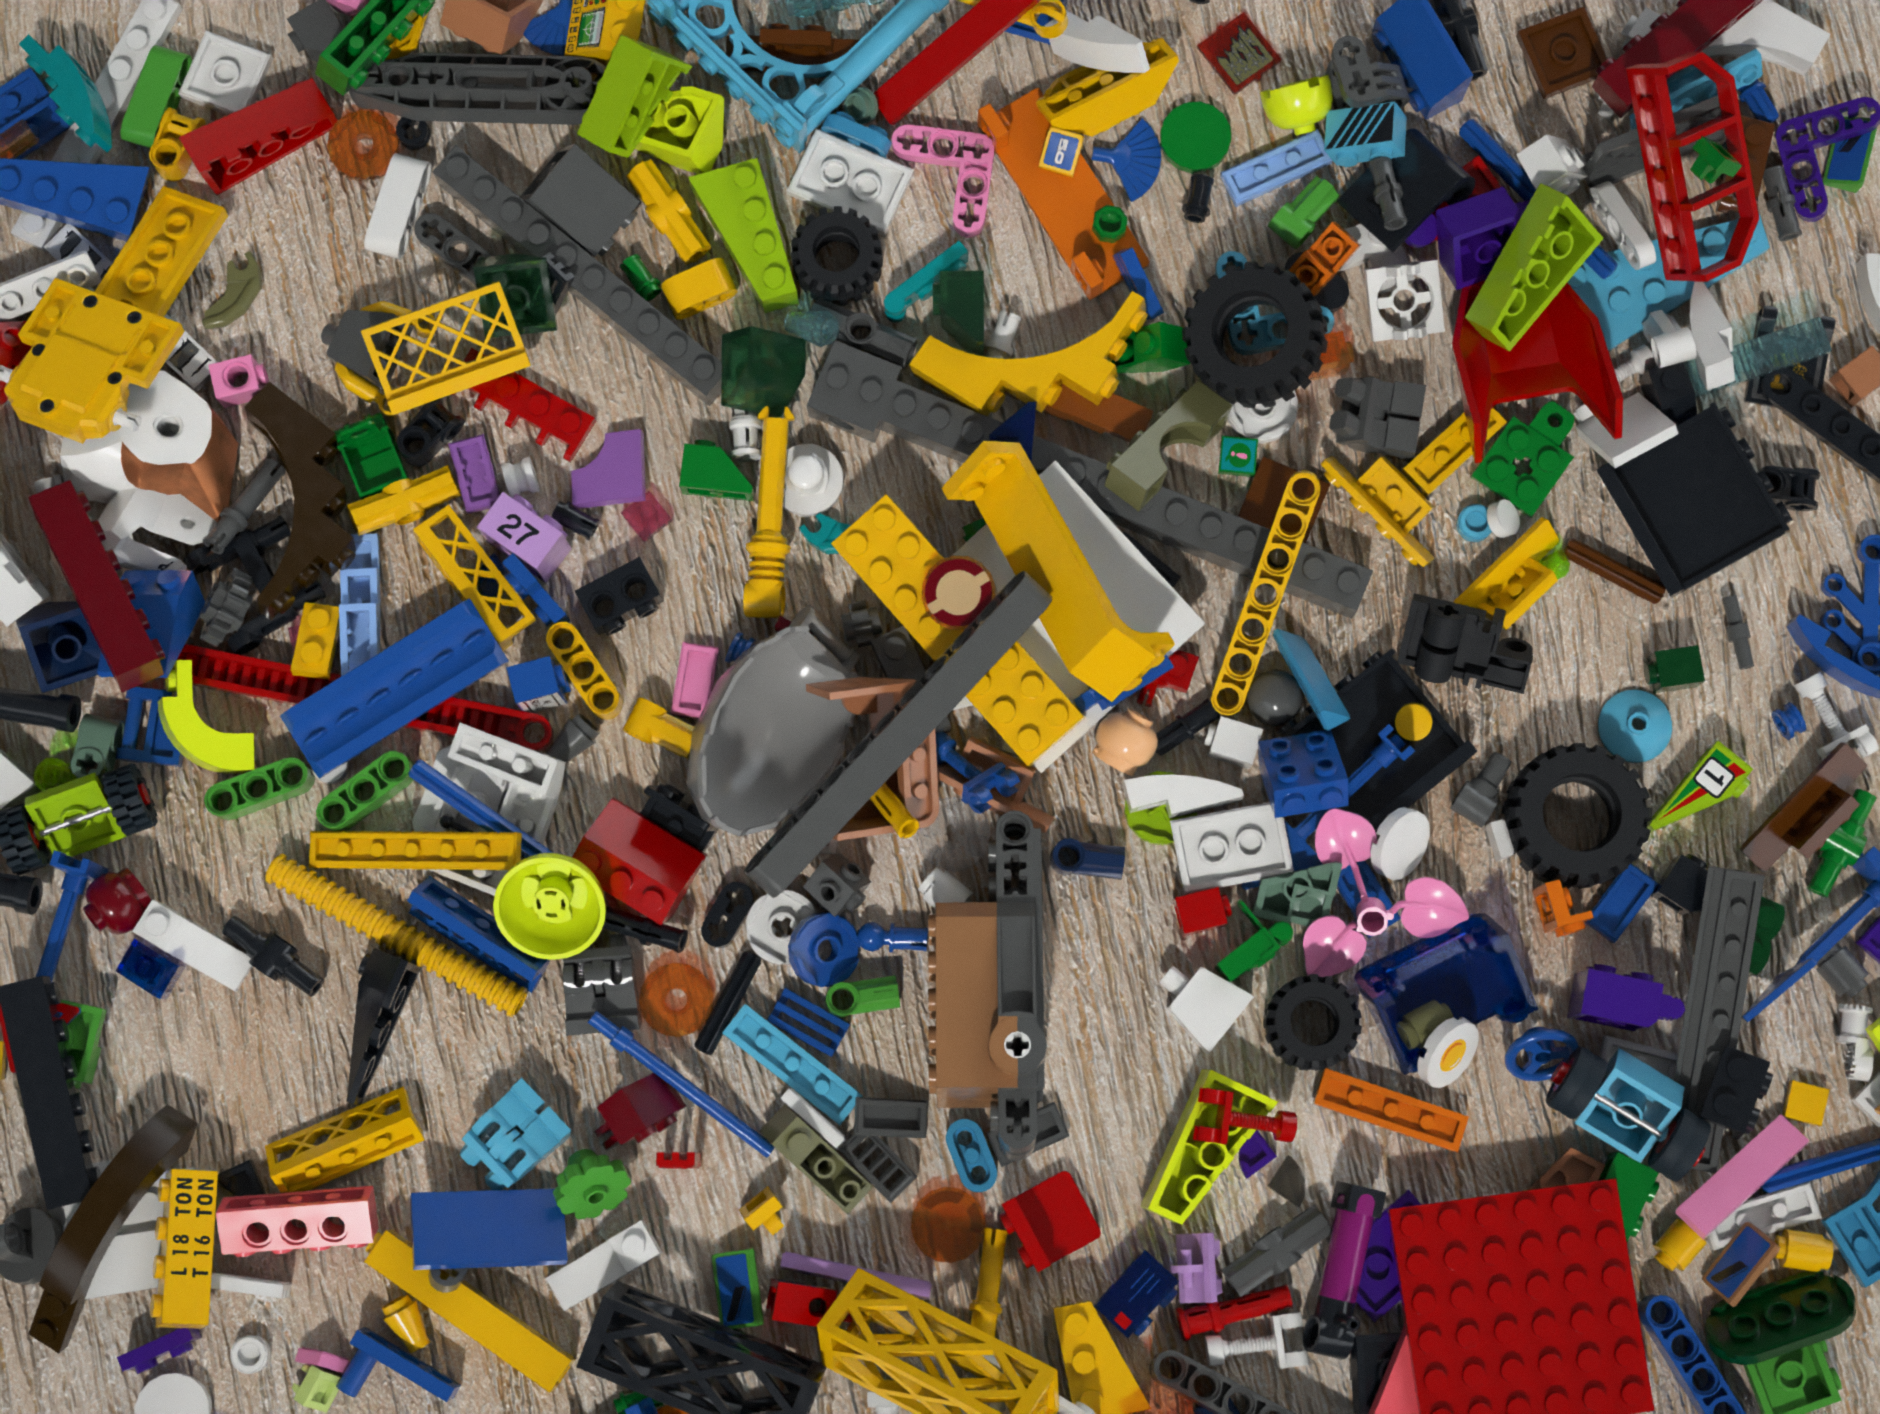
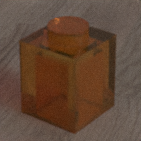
M1343 331L1325 334V339L1328 341L1327 352L1321 353L1320 360L1323 364L1318 373L1312 371L1308 377L1311 381L1346 375L1350 363L1354 362V353L1351 342H1345Z

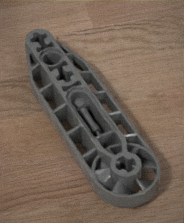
M417 53L386 60L379 66L374 63L367 70L369 76L362 86L357 90L352 87L349 90V94L354 103L360 108L381 110L415 121L578 125L582 123V117L588 110L595 94L594 86L602 78L606 67L595 59L581 56ZM590 72L598 75L594 81H592Z

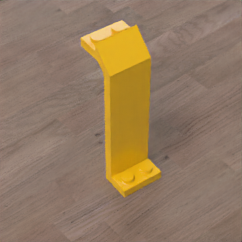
M983 441L941 489L948 500H974L1015 576L1022 571H1026L1052 596L1051 603L1039 616V619L1069 673L1113 702L1123 691L1132 690L1140 685L1142 677L1151 668L1158 666L1164 661V655L1175 643L1169 632H1137L1128 627L1119 618L1020 442Z

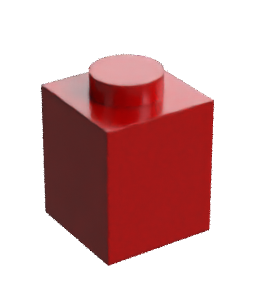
M1219 887L1176 897L1173 900L1182 937L1225 927L1228 924L1226 917L1232 916L1227 894L1220 895Z

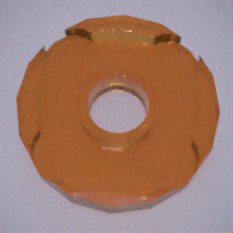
M358 110L347 113L335 123L328 137L327 148L330 160L342 175L353 181L369 179L372 181L383 177L386 174L393 154L400 151L399 138L395 128L386 117L375 111ZM364 138L372 140L373 147L368 153L359 154L355 152V145L359 140Z
M670 963L658 967L647 976L641 987L639 1005L643 1018L652 1029L665 1036L683 1037L694 1034L705 1025L713 1010L714 995L710 982L701 971L688 964ZM673 990H682L687 996L685 1007L678 1011L671 1010L666 1002L668 994Z

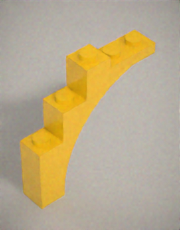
M1132 291L1114 318L1096 333L1065 349L1046 355L1017 359L984 357L953 348L929 335L909 365L915 377L963 407L988 416L990 412L995 413L999 410L1006 397L1005 391L1042 413L1047 404L1052 406L1060 396L1062 391L1061 384L1098 406L1104 397L1110 398L1118 386L1119 380L1117 379L1116 365L1111 361L1114 360L1116 362L1121 358L1127 347V342L1125 341L1131 332H1138L1145 323L1148 315L1146 313L1145 298Z

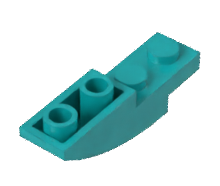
M28 34L19 45L29 54L25 61L38 74L42 75L46 72L49 75L45 82L53 89L49 97L59 106L55 112L70 127L74 123L79 126L75 133L88 146L92 147L96 143L108 153L112 149L109 118L100 93L88 73L59 44L49 53Z

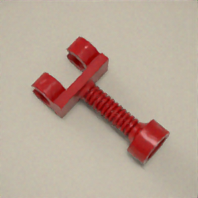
M1200 1087L1198 1102L1217 1104L1218 1108L1215 1128L1195 1126L1193 1140L1227 1145L1229 1126L1272 1132L1273 1138L1276 1141L1291 1143L1294 1140L1297 1131V1116L1295 1112L1279 1110L1275 1117L1231 1111L1234 1092Z

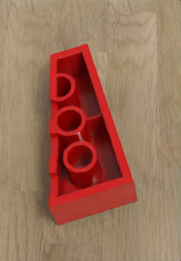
M310 78L306 81H298L286 90L184 134L179 139L201 176L216 196L338 127L340 124L313 78Z

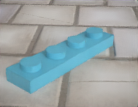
M746 1004L743 1005L722 1032L723 1035L840 1126L855 1108V1097H863L857 1090Z

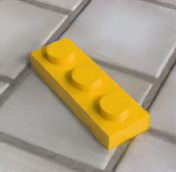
M1494 408L1491 410L1486 442L1507 423ZM1465 412L1401 471L1426 497L1473 455Z

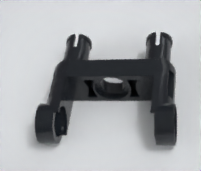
M279 515L274 520L254 531L250 528L237 533L221 555L210 550L213 546H203L189 553L183 559V562L187 565V570H192L194 575L207 570L211 573L240 557L249 575L252 576L257 590L261 593L274 577L271 568L263 556L265 554L264 550L286 537H290L291 530L287 527L288 524L282 515ZM316 579L308 588L303 586L294 596L295 601L284 614L278 613L272 620L261 614L240 626L238 632L227 640L233 654L242 655L262 644L264 641L263 637L297 619V616H299L298 612L303 609L305 602L315 603L322 598H326V593L321 589L322 586Z

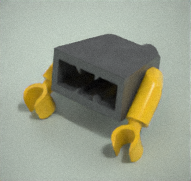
M379 301L364 306L360 310H347L344 312L338 326L327 324L323 328L321 339L324 344L329 345L327 357L336 362L335 372L346 389L369 403L374 401L385 416L394 417L391 412L384 409V403L387 401L385 394L383 395L378 392L379 389L383 388L361 330L410 313L412 310L387 301ZM432 314L427 315V316H429V317L435 319ZM418 318L410 322L409 325L415 326L418 336L428 338L430 330L419 326L425 320ZM405 323L393 327V329L401 332ZM409 326L405 334L410 336L413 328ZM387 331L371 335L376 349L391 355L399 337ZM402 340L395 358L400 359L407 340ZM380 357L383 368L385 369L388 360ZM393 362L387 373L389 382L397 366Z

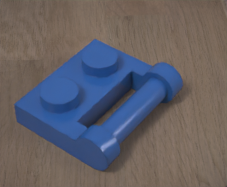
M134 687L126 691L125 698L129 699L122 745L121 748H117L115 759L126 762L182 767L184 756L168 739L158 712L157 701L162 697H172V692ZM144 701H151L144 750H138L136 746Z

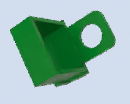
M381 411L373 415L368 414L359 421L344 424L342 428L334 430L339 444L337 448L343 455L361 500L381 493L387 485L395 481L409 478L398 451L400 450L393 432L387 425Z
M1241 899L1236 902L1238 907L1258 932L1217 963L1215 968L1230 983H1233L1247 971L1249 972L1255 967H1262L1274 957L1281 946L1288 944L1293 936L1291 925L1284 921L1275 923L1269 929H1266L1265 926L1263 927Z

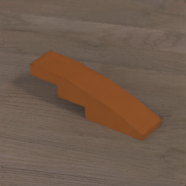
M1063 384L1060 385L1062 391L1056 402L1052 406L1047 404L1043 412L1065 422L1069 419L1100 434L1107 432L1129 443L1139 430L1146 431L1154 412L1116 394H1112L1108 399L1104 397L1097 406ZM1007 391L1004 392L1005 395L1021 401Z

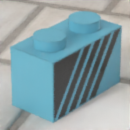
M1395 101L1374 104L1363 108L1351 107L1330 110L1326 115L1324 151L1336 165L1343 167H1352L1359 162L1373 161L1379 157H1388L1391 160L1392 158L1405 157L1407 117Z

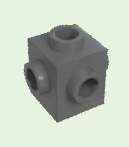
M838 852L820 863L803 888L817 900L818 905L823 910L836 917L846 910H849L851 913L854 912L864 902L866 896L863 892L871 881L863 874L862 869L856 863L849 861L841 852Z

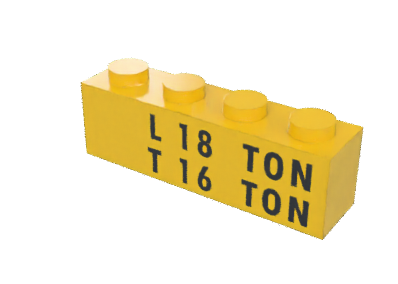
M171 1169L166 1173L165 1179H160L158 1201L164 1202L163 1217L157 1218L155 1239L161 1240L160 1255H155L153 1261V1278L159 1279L158 1294H152L150 1303V1317H156L155 1327L202 1329L209 1325L218 1171Z

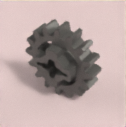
M234 568L232 573L228 574L226 581L214 583L199 613V618L203 619L204 623L200 630L199 639L218 647L219 643L223 642L226 634L229 632L233 633L234 630L238 631L253 600V597L248 595V589L252 584L251 575Z

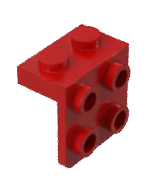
M1062 1171L1001 1204L1004 1212L1000 1213L999 1217L1009 1235L1014 1232L1017 1233L1022 1243V1246L1018 1247L1017 1251L1027 1269L1034 1266L1036 1271L1040 1272L1051 1266L1052 1263L1098 1239L1101 1234V1230L1071 1174L1067 1171Z

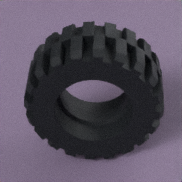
M1256 261L1245 262V268L1238 269L1234 264L1224 268L1226 275L1220 279L1215 274L1206 281L1210 285L1205 292L1198 289L1192 297L1196 304L1194 309L1187 307L1184 318L1188 322V327L1182 328V339L1187 344L1184 351L1187 360L1193 366V371L1200 380L1229 403L1235 404L1238 402L1246 408H1255L1256 404H1262L1265 408L1276 406L1275 400L1283 398L1287 402L1294 398L1293 391L1299 386L1305 390L1312 382L1308 378L1312 371L1319 372L1323 364L1320 360L1321 353L1327 352L1328 341L1325 339V333L1328 332L1327 323L1322 315L1323 310L1304 282L1302 283L1289 270L1281 271L1278 265L1266 263L1264 267H1260ZM1254 305H1271L1276 307L1283 313L1288 323L1287 337L1281 350L1272 359L1257 366L1244 367L1232 362L1223 348L1224 334L1230 321L1239 312Z
M1573 743L1568 747L1560 745L1551 748L1545 753H1541L1518 773V776L1510 783L1507 789L1508 797L1503 802L1502 814L1505 815V823L1514 848V854L1517 853L1522 862L1519 865L1526 872L1532 870L1538 874L1536 879L1544 883L1560 879L1562 887H1567L1568 889L1578 887L1583 889L1610 880L1628 869V866L1637 860L1643 851L1641 849L1642 844L1648 841L1651 830L1647 828V822L1652 820V808L1646 807L1645 800L1650 798L1647 788H1640L1636 781L1641 776L1634 768L1629 771L1623 765L1626 760L1620 755L1610 756L1606 754L1607 748L1598 745L1592 748L1586 747L1585 743ZM1576 782L1586 785L1594 790L1604 801L1609 815V828L1605 838L1597 846L1588 850L1574 851L1559 844L1548 832L1543 819V804L1548 794L1561 784Z

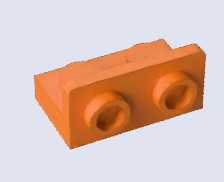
M1560 879L1544 883L1532 890L1544 933L1555 931L1556 937L1573 934L1585 929L1584 922L1594 918L1592 910L1570 916L1569 909L1573 908L1572 898L1568 888L1562 887Z

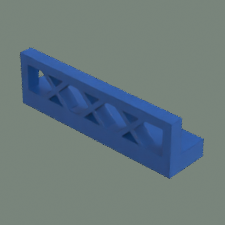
M428 876L412 890L407 902L412 904L409 914L521 987L527 988V991L532 993L537 988L550 962L549 959L536 958L518 950L503 936L493 916L433 877Z

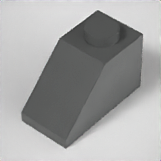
M317 0L287 18L293 31L288 33L289 38L297 51L301 52L305 49L312 61L318 62L319 55L343 30L326 0Z

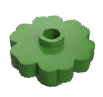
M582 1149L576 1151L568 1158L567 1167L556 1178L558 1186L553 1190V1195L557 1206L563 1214L574 1213L577 1219L595 1218L603 1212V1209L612 1210L618 1207L620 1202L628 1196L625 1188L631 1184V1179L621 1160L610 1161L608 1155H597L593 1150Z

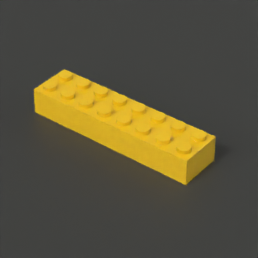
M887 494L831 543L934 661L969 626L947 625L939 621L930 612L925 599L926 582L932 571L947 560ZM1018 640L966 695L968 700L1028 767L1037 762L1086 718Z

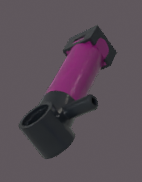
M1336 1181L1331 1207L1337 1208L1320 1288L1314 1314L1308 1318L1303 1331V1346L1307 1352L1342 1360L1346 1359L1352 1350L1355 1337L1354 1332L1360 1327L1359 1319L1353 1316L1373 1220L1374 1217L1381 1219L1386 1192Z

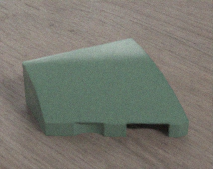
M1335 861L1262 878L1258 886L1252 913L1255 917L1276 922L1284 921L1289 924L1291 922L1308 926L1319 917L1329 915L1342 863Z

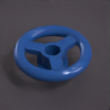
M1534 1027L1527 1030L1509 1046L1505 1054V1066L1513 1076L1521 1080H1549L1562 1061L1565 1062L1579 1045L1571 1034L1563 1030ZM1553 1040L1560 1041L1566 1046L1555 1048ZM1524 1048L1529 1061L1521 1068L1516 1063V1057ZM1564 1058L1552 1067L1538 1070L1542 1064H1546L1553 1059Z

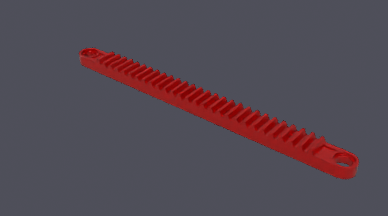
M188 644L184 645L177 660H192L193 686H202L208 689H217L223 692L242 694L253 698L257 697L263 700L287 703L293 706L341 677V675L334 673L330 674L329 680L292 675L291 665ZM455 697L449 698L404 726L408 729H417L423 732L427 731L455 737L459 723H463L538 752L546 750L554 738L552 725L545 717L539 714ZM533 723L541 724L545 730L543 739L537 743L526 741L524 736L525 729Z

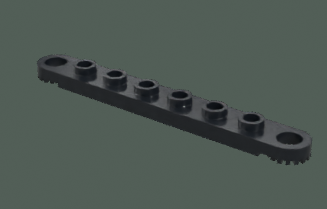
M1776 367L1763 376L1760 383V391L1763 394L1762 397L1768 400L1767 402L1772 403L1783 411V414L1880 484L1879 433L1789 368ZM1782 376L1784 379H1787L1786 381L1789 382L1788 385L1790 387L1786 395H1777L1772 391L1770 383L1773 377Z

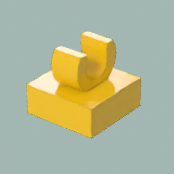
M769 1186L739 1209L743 1219L753 1231L763 1223L773 1236L784 1227L781 1219L776 1214L783 1206Z

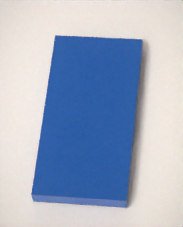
M554 1189L411 1193L413 1270L566 1265L568 1256L565 1214L561 1212L556 1204L553 1195Z

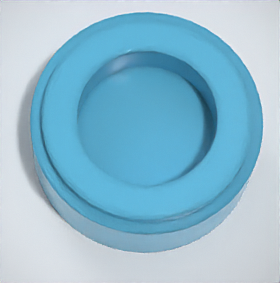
M1471 504L1461 511L1456 521V527L1462 538L1470 542H1480L1490 535L1492 531L1487 522L1488 508L1486 506Z

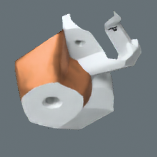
M160 370L148 389L132 383L128 385L130 395L127 398V412L140 416L142 419L141 426H137V431L121 426L119 430L111 431L103 438L86 439L83 444L63 437L60 453L64 481L70 480L76 493L83 490L88 500L107 503L106 508L98 519L106 537V540L101 543L105 551L110 549L114 551L120 567L129 570H186L187 565L183 564L180 559L134 541L132 533L139 527H143L150 532L189 545L203 543L204 537L209 534L221 519L219 515L225 507H229L239 445L223 420L204 399L183 382Z

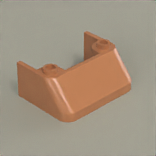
M856 677L806 684V691L828 700L841 699L844 708L850 713L856 715L869 714L871 731L917 680ZM935 729L886 781V784L900 799L910 814L919 822L918 829L930 826L936 820L939 813ZM869 799L833 839L842 841L894 833L896 831L880 813L871 799Z

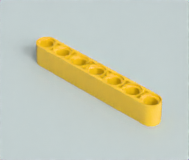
M1297 471L1291 475L1287 482L1212 691V706L1222 715L1236 714L1244 705L1320 494L1319 479L1311 471ZM1300 478L1311 480L1315 487L1312 495L1306 498L1298 497L1293 491V484L1296 480ZM1293 513L1299 516L1302 526L1298 531L1289 533L1282 529L1280 520L1285 514ZM1279 548L1287 552L1289 561L1285 566L1278 568L1268 562L1267 556L1273 549ZM1260 584H1270L1275 588L1277 595L1272 601L1262 602L1256 597L1255 590ZM1254 618L1261 621L1264 627L1262 634L1256 637L1247 635L1242 627L1246 620ZM1238 653L1247 655L1251 660V666L1245 671H1237L1230 663L1232 656ZM1224 688H1232L1238 693L1239 699L1233 705H1224L1218 698L1219 691Z

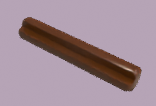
M1571 538L1563 550V557L1653 604L1659 603L1665 593L1666 588L1663 584L1575 538Z

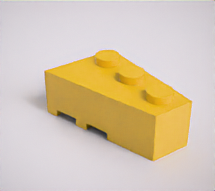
M1087 1300L1052 1307L1071 1402L1076 1404L1077 1401H1080L1089 1406L1096 1414H1129L1151 1409L1092 1302Z

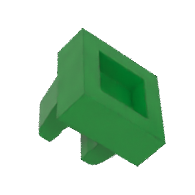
M1702 136L1692 147L1699 156L1690 168V171L1700 180L1704 178L1711 184L1722 173L1734 177L1742 167L1719 143Z

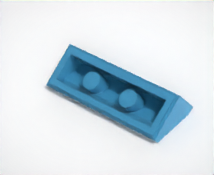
M1280 629L1274 630L1273 637L1277 647L1324 730L1329 731L1350 719L1348 711L1307 641L1299 635Z

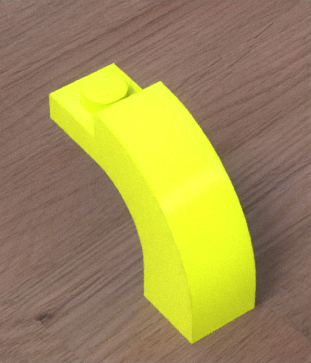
M176 660L168 678L165 679L166 691L172 692V697H162L157 701L161 724L173 746L194 764L213 772L244 774L255 770L254 733H223L206 725L198 716L193 703L192 660Z

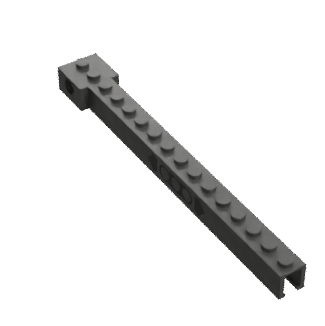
M834 340L806 405L809 417L873 443L876 442L882 430L961 463H964L983 441L1020 442L1038 475L1056 460L1114 524L1253 579L1270 529L1163 486L1140 511H1137L1104 486L1109 473L1106 469L1107 464L902 382L901 366ZM1302 542L1284 592L1352 619L1358 610L1373 570ZM1279 548L1273 549L1267 556L1268 562L1278 568L1285 566L1289 561L1287 552Z

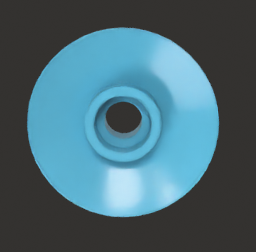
M1626 690L1610 698L1601 709L1598 718V733L1604 747L1613 756L1618 754L1626 762L1641 763L1655 758L1666 748L1672 734V720L1664 703L1653 694L1642 690ZM1633 718H1639L1643 721L1644 728L1642 730L1633 728Z

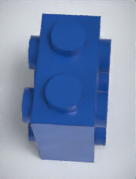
M1331 729L1329 731H1313L1258 741L1259 770L1275 818L1349 806L1348 777Z

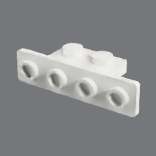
M83 250L0 283V322L22 316L34 310L55 278L85 289L98 285L101 282V277L88 252Z

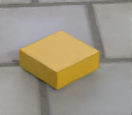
M1790 1080L1782 1115L1787 1119L1818 1127L1822 1126L1830 1089Z

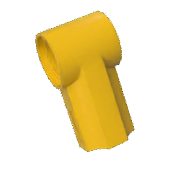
M639 697L622 730L642 742L650 745L655 743L688 760L694 726L667 714L668 711L659 705Z

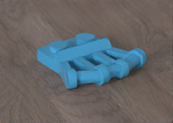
M1880 1170L1861 1197L1851 1201L1850 1204L1821 1220L1858 1283L1864 1288L1880 1279V1209L1875 1211L1872 1206L1880 1195Z

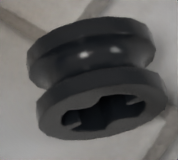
M402 117L397 123L396 134L405 148L420 150L429 143L431 137L430 129L425 121H415ZM414 125H418L421 135L418 138L413 135V139H408L409 136L406 133V129L410 126L414 129Z

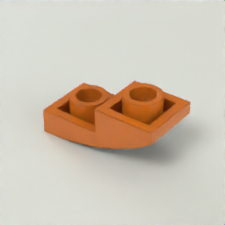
M1333 221L1314 244L1303 252L1289 271L1295 274L1302 283L1304 282L1315 297L1360 248L1361 244L1338 223Z

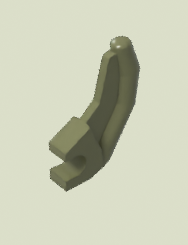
M251 251L244 254L248 259V266L243 270H239L233 260L227 262L228 284L225 295L205 311V318L202 319L205 329L226 327L243 316L262 289L261 269Z

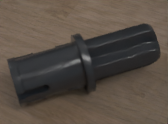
M1207 698L1183 716L1176 715L1174 722L1156 733L1158 745L1155 752L1159 756H1163L1189 738L1192 741L1195 733L1214 720L1219 719L1220 715L1212 706L1211 701Z

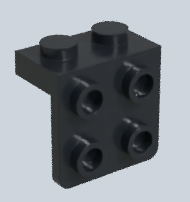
M659 783L658 786L647 785L644 793L650 796L640 814L705 852L719 828L702 820L696 805L683 801L682 799L685 794L667 783L665 785Z
M1726 1045L1699 1117L1705 1121L1732 1130L1731 1138L1736 1140L1744 1133L1749 1135L1750 1131L1754 1130L1760 1114V1109L1754 1107L1757 1098L1762 1100L1763 1096L1767 1094L1773 1078V1074L1767 1072L1770 1062Z

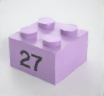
M502 492L478 524L477 529L490 545L507 557L514 553L530 573L547 583L572 549L566 540L568 534L562 530L563 526L549 515L545 514L543 518H540L539 514L532 509L534 506L520 495L515 494L511 498Z

